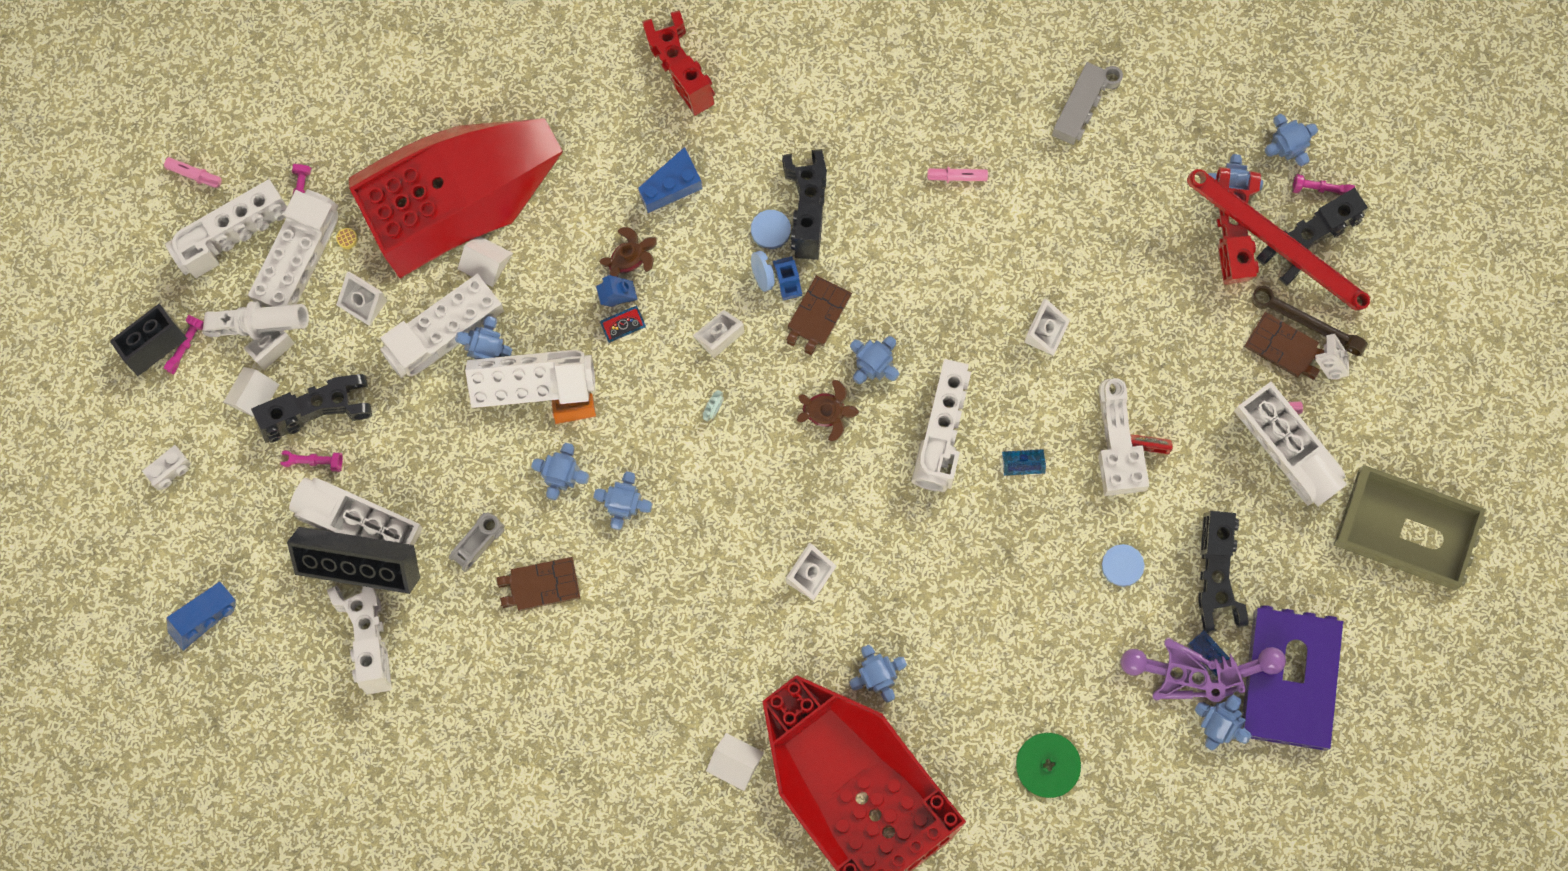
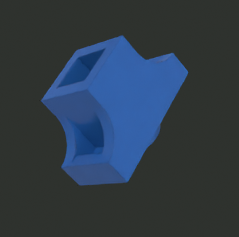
M793 257L774 260L773 266L782 300L802 296L800 278Z
M608 275L602 278L603 282L596 286L601 305L614 307L622 303L638 300L633 281Z

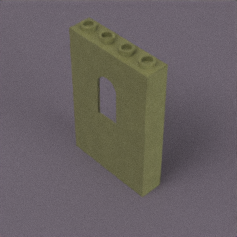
M1363 465L1358 470L1334 546L1457 590L1461 586L1463 587L1467 581L1468 575L1465 573L1467 567L1471 566L1474 555H1471L1473 547L1476 548L1480 540L1478 535L1479 528H1482L1486 521L1484 516L1485 509ZM1405 519L1440 531L1444 538L1442 546L1438 549H1430L1400 538Z

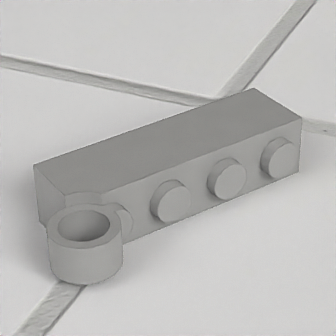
M1087 62L1054 127L1052 136L1072 145L1075 144L1076 140L1080 141L1085 132L1082 129L1084 123L1089 124L1093 113L1090 112L1092 107H1097L1100 102V91H1105L1106 88L1115 89L1121 84L1123 78L1121 69L1116 66H1109L1104 70ZM1114 74L1118 77V80L1109 81L1106 75Z

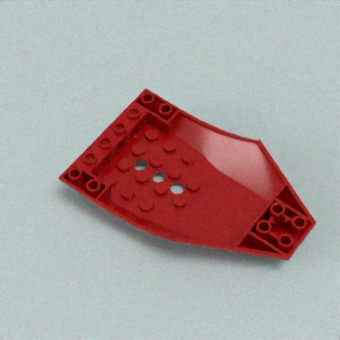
M545 118L459 125L421 138L381 158L349 177V189L383 256L401 279L453 248L488 232L512 224L557 162L563 150ZM436 178L443 179V186L436 189L433 187V181ZM424 188V194L421 197H416L417 189ZM406 198V205L398 207L399 200Z
M798 675L794 676L762 701L779 795L836 871H913L950 842L966 824V820L925 771L882 713ZM861 792L868 795L867 803H857V794ZM873 810L880 811L882 813L881 819L872 821L869 818L870 813ZM891 827L895 830L892 838H885L883 836L885 828Z

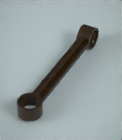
M1267 286L1257 287L1252 295V303L1257 308L1265 309L1268 307L1325 337L1326 335L1335 334L1344 349L1355 356H1362L1368 346L1367 341L1357 335H1348L1274 297L1273 291ZM1260 291L1267 293L1269 302L1260 303L1256 299L1255 294Z

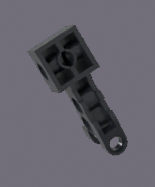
M822 149L811 150L813 165L801 167L793 165L792 153L782 155V164L785 178L795 181L800 197L798 210H794L793 213L794 223L791 231V250H795V258L819 260L824 195L827 181V169Z
M1354 187L1320 207L1310 221L1305 222L1303 219L1296 223L1297 226L1294 230L1287 234L1309 250L1311 246L1325 238L1340 236L1348 226L1355 227L1363 221L1362 218L1366 216L1365 213L1368 207ZM1309 232L1312 238L1305 240L1301 234ZM1267 245L1256 259L1264 266L1278 252ZM1289 262L1292 265L1291 268L1279 278L1286 286L1301 272L1291 262Z
M355 374L334 377L326 381L328 385L318 389L315 386L307 389L308 393L296 397L295 394L291 395L289 392L251 408L265 443H274L279 441L284 435L298 433L304 427V423L323 415L346 413L352 421L370 418L372 416L371 404L357 403L349 405L347 396L350 390L367 388V376ZM337 397L343 398V401L340 403L333 402ZM317 400L323 402L320 406L312 405Z
M1220 511L1203 513L1200 555H1202L1201 559L1206 560L1205 571H1200V580H1204L1203 592L1198 593V605L1205 633L1217 631L1212 614L1216 608L1231 606L1237 628L1248 626L1249 624L1246 604L1235 601L1229 579L1231 556L1237 550V540L1234 539L1235 531H1238L1239 518H1236V513ZM1218 530L1222 531L1223 539L1218 538ZM1214 571H1218L1221 574L1222 578L1219 583L1214 582L1212 579ZM1218 592H1222L1225 595V602L1223 604L1218 603L1216 600Z

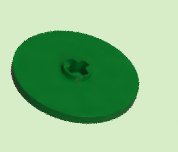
M1040 733L1029 738L1020 748L1016 758V771L1020 782L1029 792L1042 798H1056L1066 794L1076 785L1081 773V759L1077 749L1067 738L1055 733ZM1046 759H1049L1050 763H1054L1051 771L1043 768Z

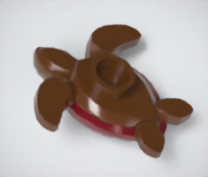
M628 227L620 228L617 232L625 237L628 242L619 245L614 250L611 258H602L599 261L600 264L604 267H609V275L618 277L619 273L631 272L642 264L645 272L650 271L653 267L654 258L647 251L656 247L657 239L655 237H648L641 243H638V235L633 229Z
M833 380L832 385L835 396L829 393H821L812 398L805 394L798 396L800 403L804 405L802 408L803 413L799 414L797 421L803 423L809 419L818 426L829 427L833 425L832 432L828 438L829 441H836L842 436L845 429L842 421L843 417L853 418L859 414V410L852 405L844 406L843 402L847 397L846 388L840 381Z

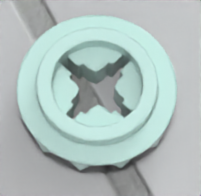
M720 390L713 393L704 409L703 419L707 422L716 416L722 405L724 397H722L723 392Z

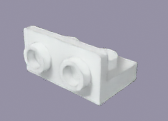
M1335 334L1326 335L1325 353L1315 355L1316 362L1328 379H1340L1341 377L1349 376L1348 353Z
M174 445L142 472L149 479L152 486L159 491L160 489L168 488L172 484L171 480L176 476L184 475L191 463L179 448Z

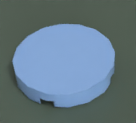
M777 210L760 212L751 223L752 238L762 248L777 249L782 247L788 241L791 234V225L788 218Z
M757 251L751 255L752 271L758 286L762 291L766 292L774 287V273L770 264L767 265L765 261L768 260L767 255L763 251Z
M1121 544L1113 546L1106 552L1101 566L1103 574L1109 582L1125 587L1131 586L1140 579L1145 565L1143 557L1137 549Z

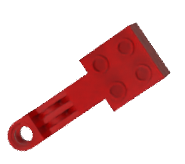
M680 10L670 13L674 26L655 31L652 19L642 21L652 54L655 58L659 56L662 61L661 66L665 72L669 70L675 89L693 115L696 116L715 105L713 98L715 93L711 87L713 85L711 79L707 74L703 75L699 62L697 60L693 61L690 55L687 56L681 48L679 39L686 34V29Z
M1219 167L1216 180L1247 204L1249 197L1260 191L1261 173L1249 171L1247 190L1229 188L1230 168ZM1219 209L1220 219H1216L1217 228H1222L1223 239H1219L1220 244L1218 245L1223 283L1228 285L1249 282L1259 272L1258 262L1254 259V253L1256 252L1255 242L1252 241L1251 235L1248 236L1246 228L1238 222L1236 225L1231 224L1229 215Z

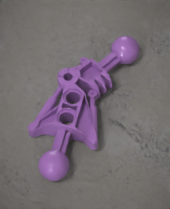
M1168 637L1164 641L1169 652L1168 663L1147 659L1146 655L1138 649L1127 650L1122 655L1120 662L1123 671L1131 676L1140 675L1144 671L1165 676L1162 685L1153 692L1154 700L1207 697L1212 702H1220L1225 697L1234 695L1237 691L1240 693L1245 692L1242 679L1244 677L1261 671L1271 675L1281 672L1285 667L1286 658L1284 653L1278 648L1269 647L1261 651L1258 659L1237 666L1231 654H1229L1230 660L1226 661L1224 656H1222L1223 662L1219 663L1217 659L1209 661L1203 658V655ZM1202 663L1208 665L1210 669L1217 670L1218 680H1211L1207 668ZM1175 667L1183 670L1182 675L1179 677L1172 676L1170 672ZM1201 672L1204 675V679L1196 682L1192 679L1193 674ZM1184 686H1189V687H1193V688H1198V689L1205 690V692L1176 691V690H1178V689H1180V688H1182V687H1184ZM1215 688L1219 689L1218 693H1212L1211 691Z

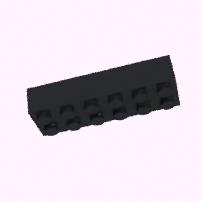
M298 527L287 541L295 575L406 594L411 593L421 578L414 545L305 527Z

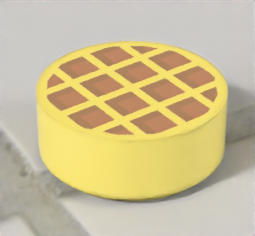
M344 228L338 232L336 240L340 247L351 249L357 244L358 237L354 230Z

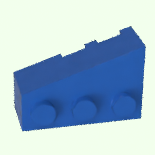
M684 147L638 188L647 212L650 213L703 188L702 181Z
M218 582L166 617L169 635L184 651L223 617L231 615L235 610L236 600L224 585Z

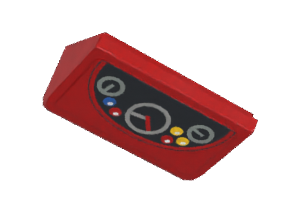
M1130 434L1132 447L1143 445V451L1169 455L1173 449L1171 440Z

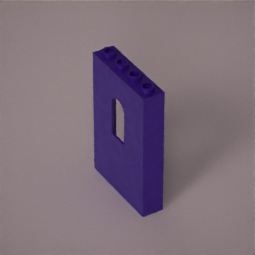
M1260 606V608L1254 610L1248 662L1258 659L1261 651L1269 647L1278 648L1285 655L1287 644L1292 640H1300L1307 647L1304 683L1283 680L1284 669L1272 675L1261 671L1247 676L1242 718L1246 721L1241 729L1245 728L1252 735L1250 739L1327 751L1331 749L1344 621H1339L1334 616L1320 618L1316 617L1314 613L1304 612L1301 615L1295 614V611L1291 609L1276 611L1271 606Z

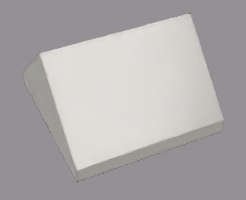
M479 236L464 245L458 270L471 277L478 273L487 285L493 287L513 253Z
M347 272L336 305L370 326L386 304L387 299L380 290L351 272Z
M1043 299L1024 343L1054 355L1070 319L1047 299Z
M723 310L693 336L715 358L744 333V325L742 321Z
M284 330L265 332L262 339H253L244 347V350L265 370L295 343Z
M243 367L223 403L254 417L251 408L270 401L279 384L256 369Z
M809 543L787 575L786 583L814 601L836 568V565L814 545Z
M726 733L716 747L706 772L745 791L764 752Z

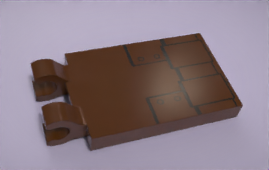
M816 275L788 324V329L791 332L786 339V343L794 347L799 336L809 340L804 349L805 353L811 356L818 344L824 347L852 293Z
M1267 312L1263 314L1244 346L1293 376L1299 378L1302 373L1312 380H1315L1320 369L1310 366V364L1315 359V355L1325 353L1324 349L1317 348L1320 342Z
M573 557L510 569L511 576L496 578L499 588L507 586L511 588L512 596L500 598L503 608L517 606L518 611L581 598Z

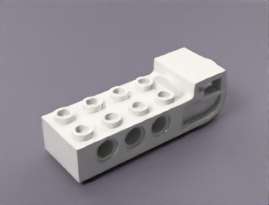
M268 179L179 230L172 240L165 243V246L179 269L185 275L191 273L194 278H197L219 265L216 256L220 252L231 250L234 244L239 241H246L258 230H266L270 223L286 218L284 212L287 205L271 180Z
M309 189L305 193L295 190L284 212L285 222L248 294L254 302L258 301L265 307L297 304L337 224L338 205L334 201Z
M477 273L410 322L405 323L403 321L380 338L384 346L380 348V351L401 378L406 374L414 376L459 345L455 341L457 332L469 333L475 327H484V319L487 316L496 318L504 312L503 306Z
M578 350L467 360L465 369L471 408L559 400L560 404L589 401V391H595L592 355L584 356V353Z
M944 359L925 440H922L920 443L911 480L918 487L945 492L947 488L951 489L960 454L954 447L957 431L953 429H958L962 411L958 410V408L963 409L967 392L963 391V389L967 390L971 372L967 371L969 364ZM948 464H952L950 475L940 472L941 467L947 468Z
M1269 382L1234 410L1236 415L1290 480L1289 484L1307 506L1313 502L1317 507L1347 485L1343 480L1345 479V473L1340 465L1272 382Z
M304 478L297 486L289 506V510L295 513L294 516L298 520L323 531L415 545L423 529L419 523L318 478H313L312 480Z

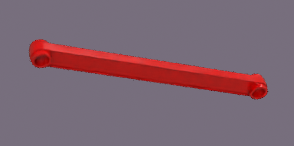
M1196 169L1189 173L1187 177L1189 187L1233 218L1351 309L1360 311L1368 307L1370 297L1367 293L1326 264L1204 170ZM1195 175L1199 176L1200 183L1195 181ZM1357 297L1361 299V305L1358 304Z

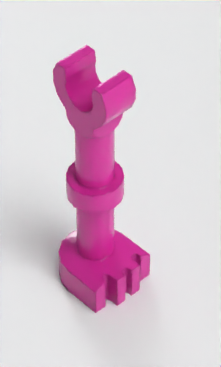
M293 163L292 173L298 175L293 194L295 190L305 193L306 176L311 175L312 168L310 166Z
M1296 174L1292 193H1299L1304 187L1316 189L1321 193L1327 191L1343 195L1353 189L1355 185H1335L1326 183L1324 180H1320V182L1305 180L1304 175Z
M188 315L185 320L190 325L185 334L188 339L178 346L173 357L164 366V369L173 375L178 369L186 349L190 348V342L196 331L203 329L204 322L191 315Z
M287 450L281 453L284 456H289L288 461L280 462L284 467H290L297 463L309 464L310 466L327 464L330 465L332 472L342 471V453L334 452L332 456H317V454H310V456L295 455Z

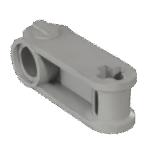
M489 512L481 515L476 521L477 523L449 555V559L456 561L464 572L505 531V525ZM489 522H495L494 529L486 530V525Z

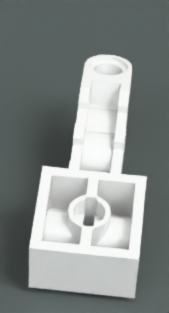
M1117 378L1106 379L1099 385L1100 406L1108 450H1101L1098 455L1104 496L1145 492L1149 487L1143 445L1132 447L1127 413L1128 397L1126 385ZM1111 384L1115 386L1114 394H1111L1109 390Z
M336 585L328 589L327 592L335 609L338 612H347L353 624L355 641H353V649L350 650L352 662H355V669L352 670L354 682L358 683L359 688H362L366 695L392 690L388 652L385 642H382L380 632L384 631L383 623L379 622L377 613L381 611V603L375 589L362 586V593L344 600L340 589ZM363 605L360 611H354L357 606ZM370 623L369 628L362 630L363 625Z

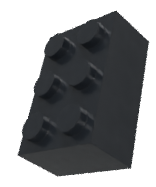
M159 303L112 338L110 342L124 363L139 376L188 338Z

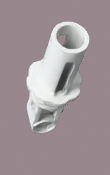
M251 301L247 304V307H240L237 310L206 312L202 334L208 337L237 334L241 336L249 335L252 339L259 340L264 337L265 332L304 329L308 325L309 315L307 308L303 304L262 307L258 301Z

